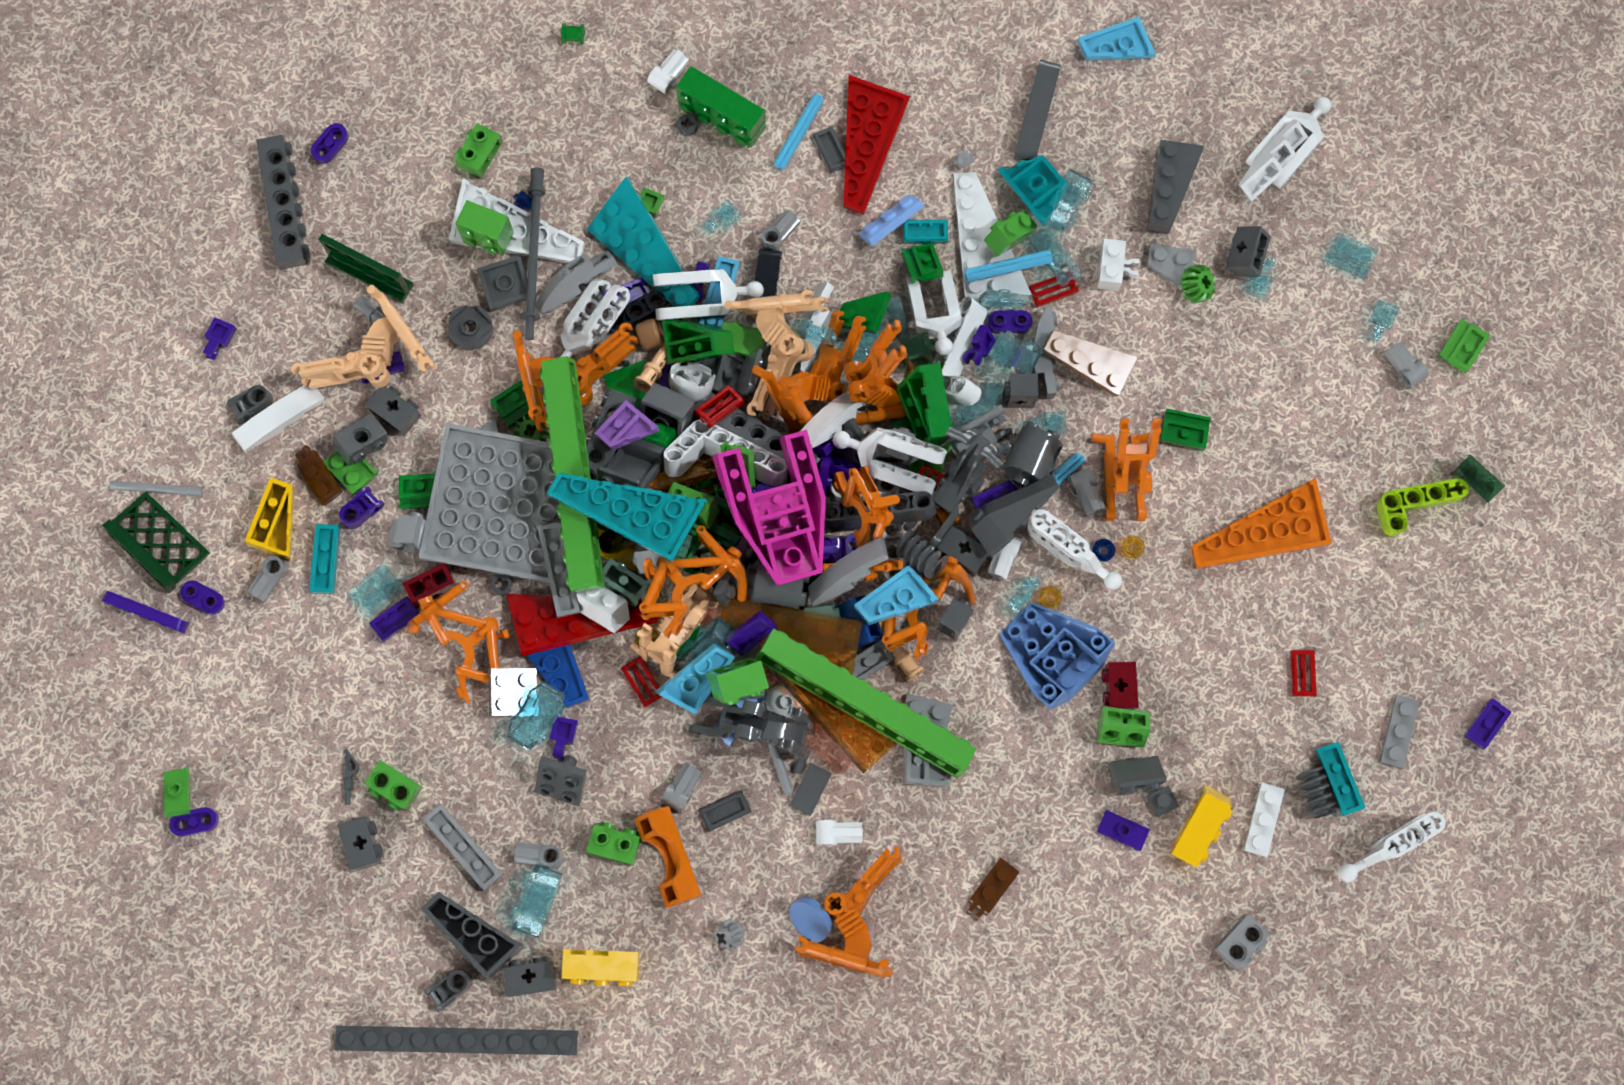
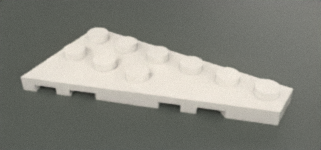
M976 172L953 173L964 298L969 296L974 300L1031 297L1032 294L1021 270L971 282L966 281L965 269L1015 257L1011 249L996 257L984 241V238L992 231L990 227L998 220Z
M463 178L449 242L469 246L463 242L455 224L466 200L508 216L514 234L505 253L529 257L530 213L502 198L493 196L485 189L478 188ZM540 219L539 259L569 264L583 254L585 248L583 241L550 226L547 222Z

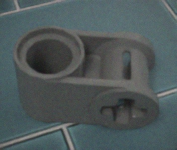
M255 385L229 399L226 405L234 412L237 424H243L272 405L274 398L265 387ZM260 394H265L264 399L257 402V397Z
M465 970L454 971L430 986L425 991V994L430 995L437 1006L436 1010L440 1012L471 987L473 978ZM459 974L465 978V984L462 988H458L455 984V978Z

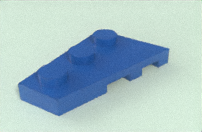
M571 645L526 655L567 708L590 700Z

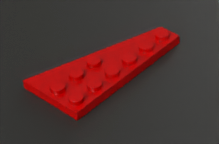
M851 75L848 77L843 208L864 215L910 101V96Z
M506 594L522 656L614 634L582 613L557 618L552 595ZM643 600L640 601L636 608L628 604L630 620L615 633L642 627L644 623L648 625L658 623V617L648 620L642 618L639 605Z

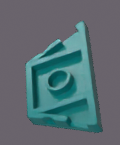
M1041 155L1028 161L1017 162V166L1005 169L1003 166L997 169L1042 226L1046 225L1069 187L1047 158Z

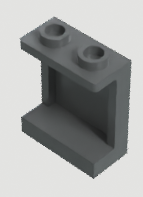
M642 439L622 446L606 468L599 466L597 469V479L602 482L607 481L618 485L648 489L664 466L665 447Z

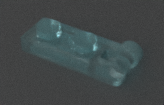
M1048 227L1029 237V243L1036 252L1050 250L1052 262L1046 265L1062 287L1069 284L1071 279H1078L1082 276L1079 266ZM1067 267L1069 271L1064 273L1062 269Z

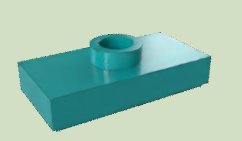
M948 219L906 220L903 223L904 244L948 243Z

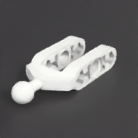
M1326 97L1318 98L1314 103V110L1310 114L1288 111L1251 153L1245 163L1251 166L1275 136L1293 119L1297 120L1307 134L1308 139L1298 149L1296 155L1283 167L1285 172L1272 182L1277 188L1281 189L1292 177L1299 165L1304 163L1323 140L1324 136L1317 118L1321 114H1326L1330 111L1331 101Z
M724 269L654 274L653 286L720 282L722 299L721 304L655 309L656 320L728 315L730 310H727L724 306L726 301H735L736 297L741 295H748L750 298L761 297L764 288L758 281H752L747 286L736 287Z
M951 270L943 271L944 277L940 278L947 316L927 319L919 280H915V283H912L910 277H906L908 295L917 332H927L925 335L937 337L935 350L940 355H948L953 349V344L946 336L962 326L960 308Z
M600 278L593 279L564 321V331L561 334V339L565 351L560 357L568 356L571 358L573 354L576 355L591 350L594 344L600 343L605 338L629 302L630 292L626 287L620 285L611 286L608 281ZM608 290L607 293H606V294L604 295V297H603V296H602L603 291ZM590 302L591 309L586 313L585 306ZM608 309V316L603 320V311ZM574 322H576L577 325L576 329L573 326Z
M876 428L861 441L850 438V435L845 431H839L834 434L833 444L838 449L850 447L858 450L861 467L868 466L869 474L872 477L914 492L927 491L932 495L936 482L931 478L885 462L873 460L872 458L878 443L935 464H943L947 451L942 447L893 430Z
M1036 510L1032 514L1027 525V533L1032 539L1068 566L1081 568L1089 573H1096L1104 579L1105 586L1108 589L1116 590L1121 587L1122 577L1120 574L1108 572L1103 568L1096 555L1091 552L1089 544L1084 538L1046 510ZM1054 537L1060 538L1061 541L1056 540Z
M1430 812L1415 817L1377 840L1372 845L1370 852L1353 865L1350 863L1343 864L1339 869L1340 878L1345 882H1353L1357 878L1358 872L1375 863L1404 855L1440 833L1445 828L1444 817L1438 812ZM1433 819L1438 820V823H1436L1437 829L1435 828V823ZM1428 824V826L1426 827V830H1424V829L1422 828V826H1425V825ZM1390 843L1394 844L1397 847H1392L1388 849L1390 847Z

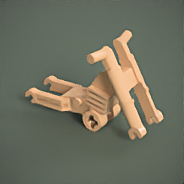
M370 285L367 288V292L378 301L386 317L378 319L372 324L367 335L363 336L364 340H362L361 350L349 352L340 358L295 363L292 365L291 371L293 374L298 372L302 377L301 383L304 386H307L309 383V387L312 390L347 383L359 378L368 379L374 387H384L390 381V373L386 367L391 366L393 346L400 339L406 345L405 348L410 351L414 361L420 365V369L424 374H428L427 366H430L433 370L436 369V366L429 359L426 351L419 344V339L415 338L411 332L412 329L407 326L386 295L380 292L374 285Z
M804 290L802 293L786 295L781 293L777 296L725 302L724 306L727 310L744 311L745 315H749L756 322L762 338L772 346L768 356L766 371L772 372L778 383L781 376L788 378L792 375L797 362L809 361L814 355L813 344L801 339V335L791 328L784 319V314L786 313L798 314V312L816 310L827 312L828 308L822 306L823 303L828 302L827 298L820 296L808 299L809 296H814L813 291ZM761 378L753 399L747 406V413L751 416H756L754 411L756 408V410L762 411L761 417L763 420L770 421L769 413L772 416H777L778 408L771 396H769L767 385Z
M713 567L704 569L705 574H708ZM700 584L688 587L686 589L687 593L682 595V602L687 604L688 613L681 621L683 627L677 636L672 634L669 639L664 636V631L674 616L664 617L657 627L661 634L655 642L652 641L653 628L644 623L642 629L636 634L640 637L639 642L635 640L630 646L645 662L648 663L653 658L660 663L661 673L665 676L672 678L679 672L674 669L679 646L701 624L707 614L706 609H716L720 605L714 594L709 590H703Z

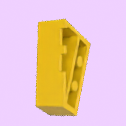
M270 477L245 538L247 546L291 561L295 494L293 485Z
M1205 784L1202 788L1203 793L1198 802L1194 803L1193 811L1186 823H1184L1171 848L1172 855L1196 868L1200 862L1204 864L1210 853L1207 850L1211 842L1216 843L1221 834L1219 828L1222 822L1227 823L1233 812L1230 809L1232 806L1230 798Z
M563 949L561 979H570V984L584 985L585 980H594V985L609 986V981H618V986L633 987V982H638L640 953Z

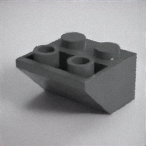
M1158 756L1111 762L1108 765L1113 793L1119 792L1120 796L1134 794V792L1138 791L1137 789L1141 788L1143 793L1157 791L1167 781Z

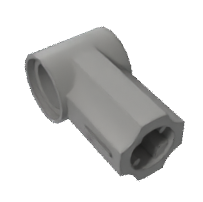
M785 210L771 226L763 230V249L779 251L781 244L798 227L800 220L792 211ZM774 238L776 241L768 242L767 239Z
M1402 342L1395 344L1385 352L1384 355L1398 371V378H1402L1406 383V388L1411 389L1429 376V371L1425 364L1420 360H1415Z
M1090 468L1068 476V482L1072 483L1075 490L1073 493L1078 496L1087 516L1094 515L1106 508L1096 487V478Z
M276 556L267 557L263 561L261 571L247 592L266 602L281 578L287 574V563ZM279 562V570L276 573H272V565Z
M684 762L674 782L667 787L660 802L682 813L683 807L687 800H690L691 792L702 772Z
M518 842L515 848V863L545 866L554 869L560 867L564 861L563 852L552 844L540 845ZM551 851H556V860L550 863L547 862V854Z

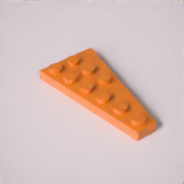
M1316 478L1192 545L1191 552L1195 569L1332 544Z

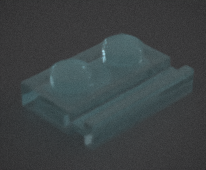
M1337 232L1323 262L1365 280L1378 250Z
M382 563L355 586L348 595L371 619L405 588Z

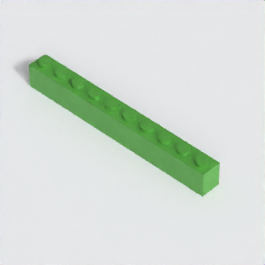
M568 356L541 361L540 378L544 383L545 390L543 392V401L547 406L548 413L545 419L550 429L548 443L553 453L551 461L552 470L555 476L558 473L591 479L576 361ZM559 502L557 513L562 523L560 536L565 547L563 559L567 565L566 583L570 591L580 593L605 588L597 522Z
M773 629L755 658L761 660L763 665L955 778H959L966 772L977 749L969 741L956 737L947 728L934 724L927 716L917 714L908 705L895 701L886 692L878 691L870 686L866 680L856 678L847 669L834 665L825 656L817 655L809 650L805 644L795 642L782 631Z

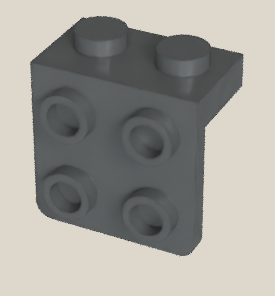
M757 348L745 358L738 354L721 356L716 368V377L711 392L717 394L730 385L743 397L749 390H753L758 377L752 372V368L755 365L761 367L763 363V357L761 356L763 349Z

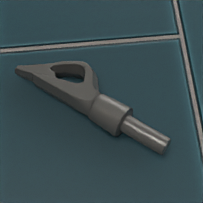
M345 749L344 805H350L353 776L359 772L360 767L349 750ZM351 760L356 767L353 771L350 769Z

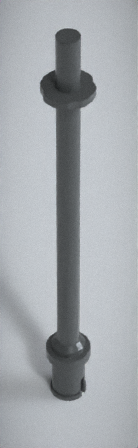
M538 167L530 169V187H528L527 191L532 197L526 312L520 314V318L526 320L525 340H534V324L541 317L540 314L535 313L540 201L541 197L545 195V188L543 187L545 170Z

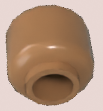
M651 318L638 323L635 327V333H633V336L638 339L636 345L641 346L646 351L662 346L664 344L662 321Z

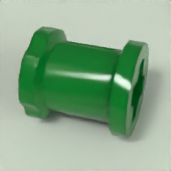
M562 23V43L572 41L584 44V24L580 26H567L566 23Z

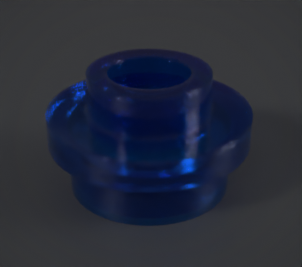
M520 191L518 194L515 193L513 195L514 204L523 210H531L532 198L527 193Z
M1100 539L1093 545L1092 552L1100 562H1107L1114 557L1115 546L1110 540ZM1101 547H1106L1108 553L1103 555L1100 553L1099 549Z

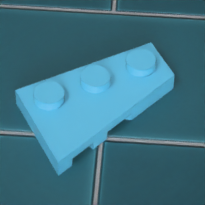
M1139 17L1078 38V44L1085 60L1154 58L1156 55Z
M909 564L857 602L854 608L866 623L871 625L938 603L939 599Z
M712 644L656 691L662 697L696 715L711 693L706 672L731 664L735 657L720 646Z

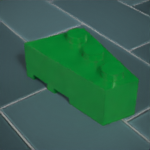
M683 319L662 320L668 365L679 362L687 364L688 362H697L735 354L732 331Z
M941 363L919 365L895 388L912 430L916 434V439L939 446L950 438V436L946 435L949 427H952Z

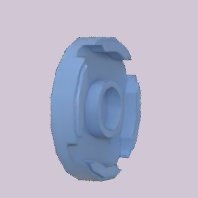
M800 897L789 908L793 925L804 937L812 941L820 942L825 940L832 931V921L826 910L822 911L819 908L821 905L816 900L809 897Z

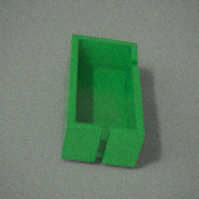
M692 66L688 68L676 86L678 104L684 112L697 114L698 119L706 125L709 123L713 124L719 133L725 136L728 134L733 136L735 141L743 147L748 145L752 148L766 128V114L763 108Z

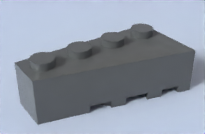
M1160 140L1156 151L1147 231L1169 234L1204 149L1203 145Z
M440 892L421 908L428 919L487 982L523 948L521 943L510 938Z

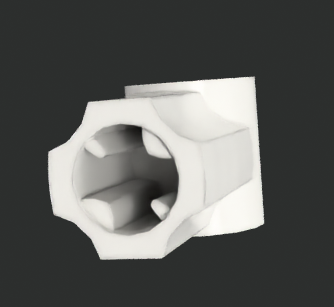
M673 49L661 66H656L651 71L647 82L667 95L668 89L675 85L676 78L687 66L689 59L681 51Z
M1014 537L1008 545L993 556L988 569V575L1006 581L1013 559L1016 558L1022 542L1021 538Z
M834 820L816 821V845L822 846V844L834 846L837 843H862V822L837 823Z

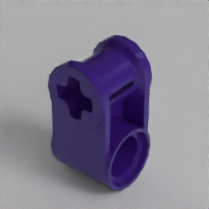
M370 487L360 490L353 499L340 509L339 518L348 529L360 527L366 520L383 508L384 502L379 501L371 493L372 489ZM348 514H357L354 520L346 521Z

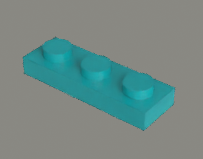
M315 525L310 593H335L341 528L339 525Z
M1339 741L1316 749V755L1321 767H1324L1323 772L1327 775V782L1341 816L1365 809L1366 807Z

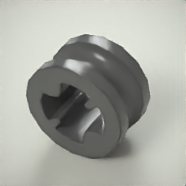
M690 114L682 115L678 120L679 132L685 136L693 135L697 131L696 118ZM687 121H691V125L693 126H689L688 129H684V125L682 124H686Z
M498 574L492 579L491 587L497 595L505 596L512 591L513 583L507 575ZM500 579L508 582V586H505L506 589L502 591L499 587L496 588V584H499L498 580Z

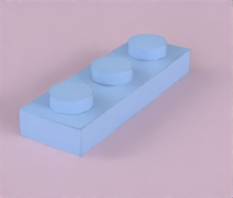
M909 194L901 198L891 209L884 211L874 222L867 224L858 234L864 242L874 246L924 206L920 199Z

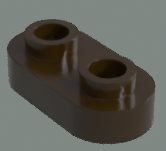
M611 529L604 531L599 538L600 549L607 554H616L638 545Z

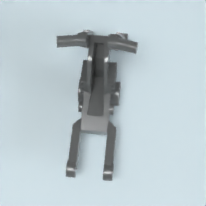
M984 424L979 427H973L965 432L949 427L946 432L947 436L970 446L967 450L963 449L949 466L944 478L939 483L941 487L939 491L932 493L934 503L950 514L928 544V546H935V549L960 516L958 506L961 501L964 502L968 494L974 497L982 487L985 480L981 477L987 467V464L983 462L984 458L999 470L1004 463L997 456L1002 454L1006 456L1009 449L1013 446L1008 440L992 443L982 436L983 432L987 429V426ZM922 504L920 507H926L928 504ZM918 521L906 522L902 529L905 531L911 530Z
M708 696L703 704L723 707L718 728L695 724L690 725L688 732L696 735L727 738L732 733H735V737L746 741H758L771 745H778L780 742V748L787 749L789 753L797 757L793 772L801 774L810 754L808 748L805 747L807 735H815L817 711L810 710L807 716L803 713V708L789 705L787 715L796 721V725L784 722L785 716L765 710V705L744 700L743 707L739 708L737 704L727 705V703H722Z

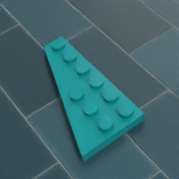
M626 176L588 226L587 230L655 290L662 292L665 298L675 307L693 306L700 297L693 284L653 286L654 274L684 271L679 265L677 257L669 248L668 242L654 218L647 211L641 196L634 189L631 179Z
M558 473L547 492L548 496L672 563L707 502L706 499H695L679 494L673 495L657 490L618 485L612 482L596 481Z

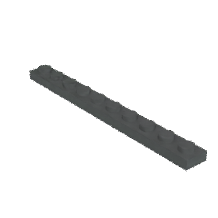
M336 1026L334 1050L577 1055L578 1031Z

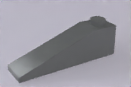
M1050 475L986 503L971 513L968 518L971 530L991 557L1008 545L1015 537L1012 533L1020 524L1025 526L1030 521L1028 518L1034 509H1040L1058 490L1059 486L1056 478Z

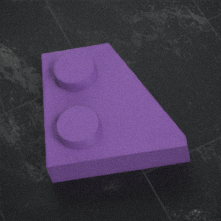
M626 400L594 434L610 449L615 450L657 433L660 429Z

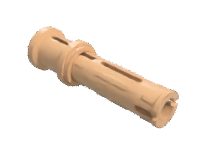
M665 342L652 361L643 366L641 375L637 376L633 381L635 387L641 392L647 393L654 382L662 376V369L667 363Z
M884 620L879 622L882 633L884 629ZM903 645L890 651L895 658L894 664L899 666L907 676V682L912 681L925 670L912 657L913 653L906 650Z

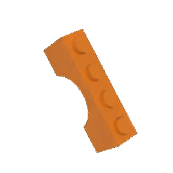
M670 807L651 810L636 817L634 820L642 841L655 846L665 862V877L658 887L666 909L702 896Z

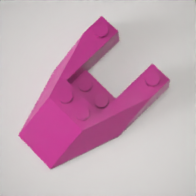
M807 430L779 438L791 483L752 494L740 448L712 456L718 479L733 519L777 586L820 574L823 570L826 497Z

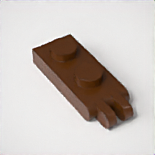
M305 445L301 448L302 451H298L295 454L299 461L297 467L321 505L326 506L343 491L318 452L311 450L310 447Z
M1000 858L968 900L972 905L966 912L970 915L977 908L979 911L974 917L977 921L983 913L988 916L1020 872Z

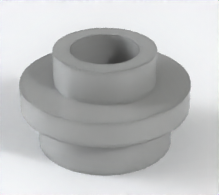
M966 150L956 155L957 160L953 162L954 165L962 169L966 165L975 162L973 158L974 153H968Z

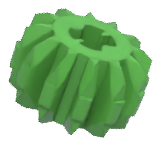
M1200 264L1184 269V273L1180 275L1182 282L1179 283L1182 286L1181 293H1185V299L1190 300L1192 303L1208 301L1212 298V294L1216 293L1214 289L1216 283L1213 279L1215 275L1211 274L1210 268Z
M525 415L522 416L523 423L520 421L515 422L518 428L512 430L513 435L548 442L546 439L550 437V432H548L545 425L542 426V433H539L535 420L532 421L531 418L528 420ZM533 429L535 435L530 437L528 431Z

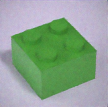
M466 200L455 223L465 244L471 247L476 245L482 247L485 252L491 255H496L497 253L503 256L514 234L508 216Z
M750 657L706 672L713 698L722 703H727V705L741 702V697L747 695L750 698L762 695L763 690L769 688L761 660Z

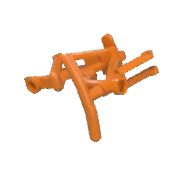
M868 466L860 467L859 472L856 468L849 469L848 482L843 471L834 473L835 480L832 485L835 491L840 492L842 505L844 507L854 506L861 517V530L857 529L854 532L857 548L865 545L869 539L870 523L876 524L871 541L879 537L882 538L885 527H888L894 519L893 513L889 512L887 507L898 504L900 502L899 496L890 495L882 497L869 474ZM861 494H862V496H863V498H864V500H865V502H866L868 508L870 509V511L867 510L865 504L863 503L862 499L860 498V495H861ZM886 560L870 567L871 574L865 576L864 580L868 582L878 578L876 571L889 572L902 569L903 562L902 560ZM823 563L822 571L824 572L834 563Z
M702 525L696 529L698 540L703 543L714 557L674 559L673 563L660 557L656 563L657 568L654 567L652 560L646 558L643 562L646 578L652 580L643 602L639 605L641 616L644 620L674 616L664 631V636L668 639L672 634L677 636L683 627L681 621L688 613L687 604L682 602V595L688 587L700 584L703 590H707L728 571L737 579V599L740 602H744L747 597L745 569L739 560L742 555L741 552L735 547H730L726 552ZM718 566L710 575L698 573L685 578L677 569ZM668 576L675 585L672 592V602L656 603Z
M948 556L946 566L937 576L930 579L925 577V575L921 577L926 584L940 579L936 589H931L938 597L939 602L950 580L962 584L968 603L973 605L976 602L969 576L963 567L957 564L958 560L954 557ZM919 609L907 613L910 627L896 633V616L884 620L882 642L887 651H893L896 647L917 639L913 655L915 660L920 661L921 655H927L929 644L925 640L928 628L924 622H918L917 612Z
M461 581L437 600L433 601L432 595L419 599L421 611L417 616L408 621L407 631L409 634L418 633L420 630L419 625L427 620L443 646L448 645L449 640H454L462 646L465 658L463 664L455 668L459 686L455 688L459 699H464L468 703L471 701L465 686L466 677L489 683L488 673L471 669L475 658L473 647L486 637L489 669H499L496 639L509 638L507 629H502L500 633L495 634L499 629V623L494 617L488 616L481 619L442 608L468 588V582ZM437 617L478 627V629L468 637L456 631H444Z

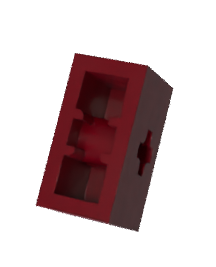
M445 563L402 583L412 604L416 608L420 607L419 599L432 595L434 600L457 585L449 567Z
M1136 661L1108 662L1105 665V669L1101 671L1102 683H1106L1107 692H1103V705L1113 708L1137 710L1139 702ZM1118 681H1120V685L1125 686L1121 692H1119L1117 687H1114Z

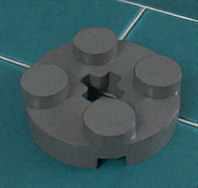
M461 306L450 315L448 320V334L452 342L459 348L468 351L479 349L486 345L494 331L490 315L480 306ZM475 323V330L473 332H466L467 328L465 325Z

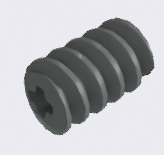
M908 530L897 545V556L910 563L913 568H917L918 572L924 573L925 577L930 579L937 576L946 566L948 556L945 555L940 559L942 555L940 550L933 554L935 546L930 545L927 547L928 541L923 540L920 542L921 536L915 535L913 537L914 531Z
M1324 767L1304 771L1295 777L1296 780L1304 781L1298 788L1306 790L1301 795V798L1309 799V801L1303 806L1312 809L1306 813V816L1313 817L1314 819L1337 813V811H1329V808L1335 805L1334 802L1326 800L1332 796V793L1324 792L1329 787V784L1321 783L1327 777L1326 774H1319V771Z

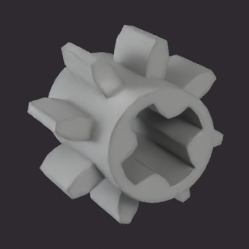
M730 918L716 926L718 930L715 932V940L719 946H727L728 951L743 944L741 939L744 938L745 933L740 923H733Z

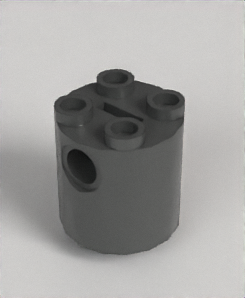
M1027 421L1026 425L1022 426L1002 467L1014 485L1023 488L1049 476L1063 447L1062 442L1059 440L1060 434L1053 430L1044 431L1031 421Z
M758 559L748 570L747 591L753 603L776 607L786 606L799 610L800 606L805 607L807 593L803 592L804 583L809 584L810 576L777 586Z

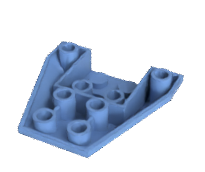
M1033 602L999 633L1033 695L1049 709L1069 702L1102 669L1115 645V642L1097 627Z

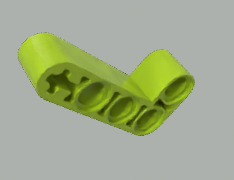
M1455 478L1386 492L1376 503L1383 532L1389 537H1396L1404 532L1408 526L1406 512L1459 502L1469 492L1468 483L1461 478ZM1452 488H1454L1455 490H1459V494L1457 491H1453L1448 494L1447 492L1450 491ZM1429 491H1434L1438 499H1433ZM1407 495L1415 498V504L1408 501ZM1385 499L1392 501L1393 508L1385 504ZM1390 521L1397 522L1399 530L1393 529Z

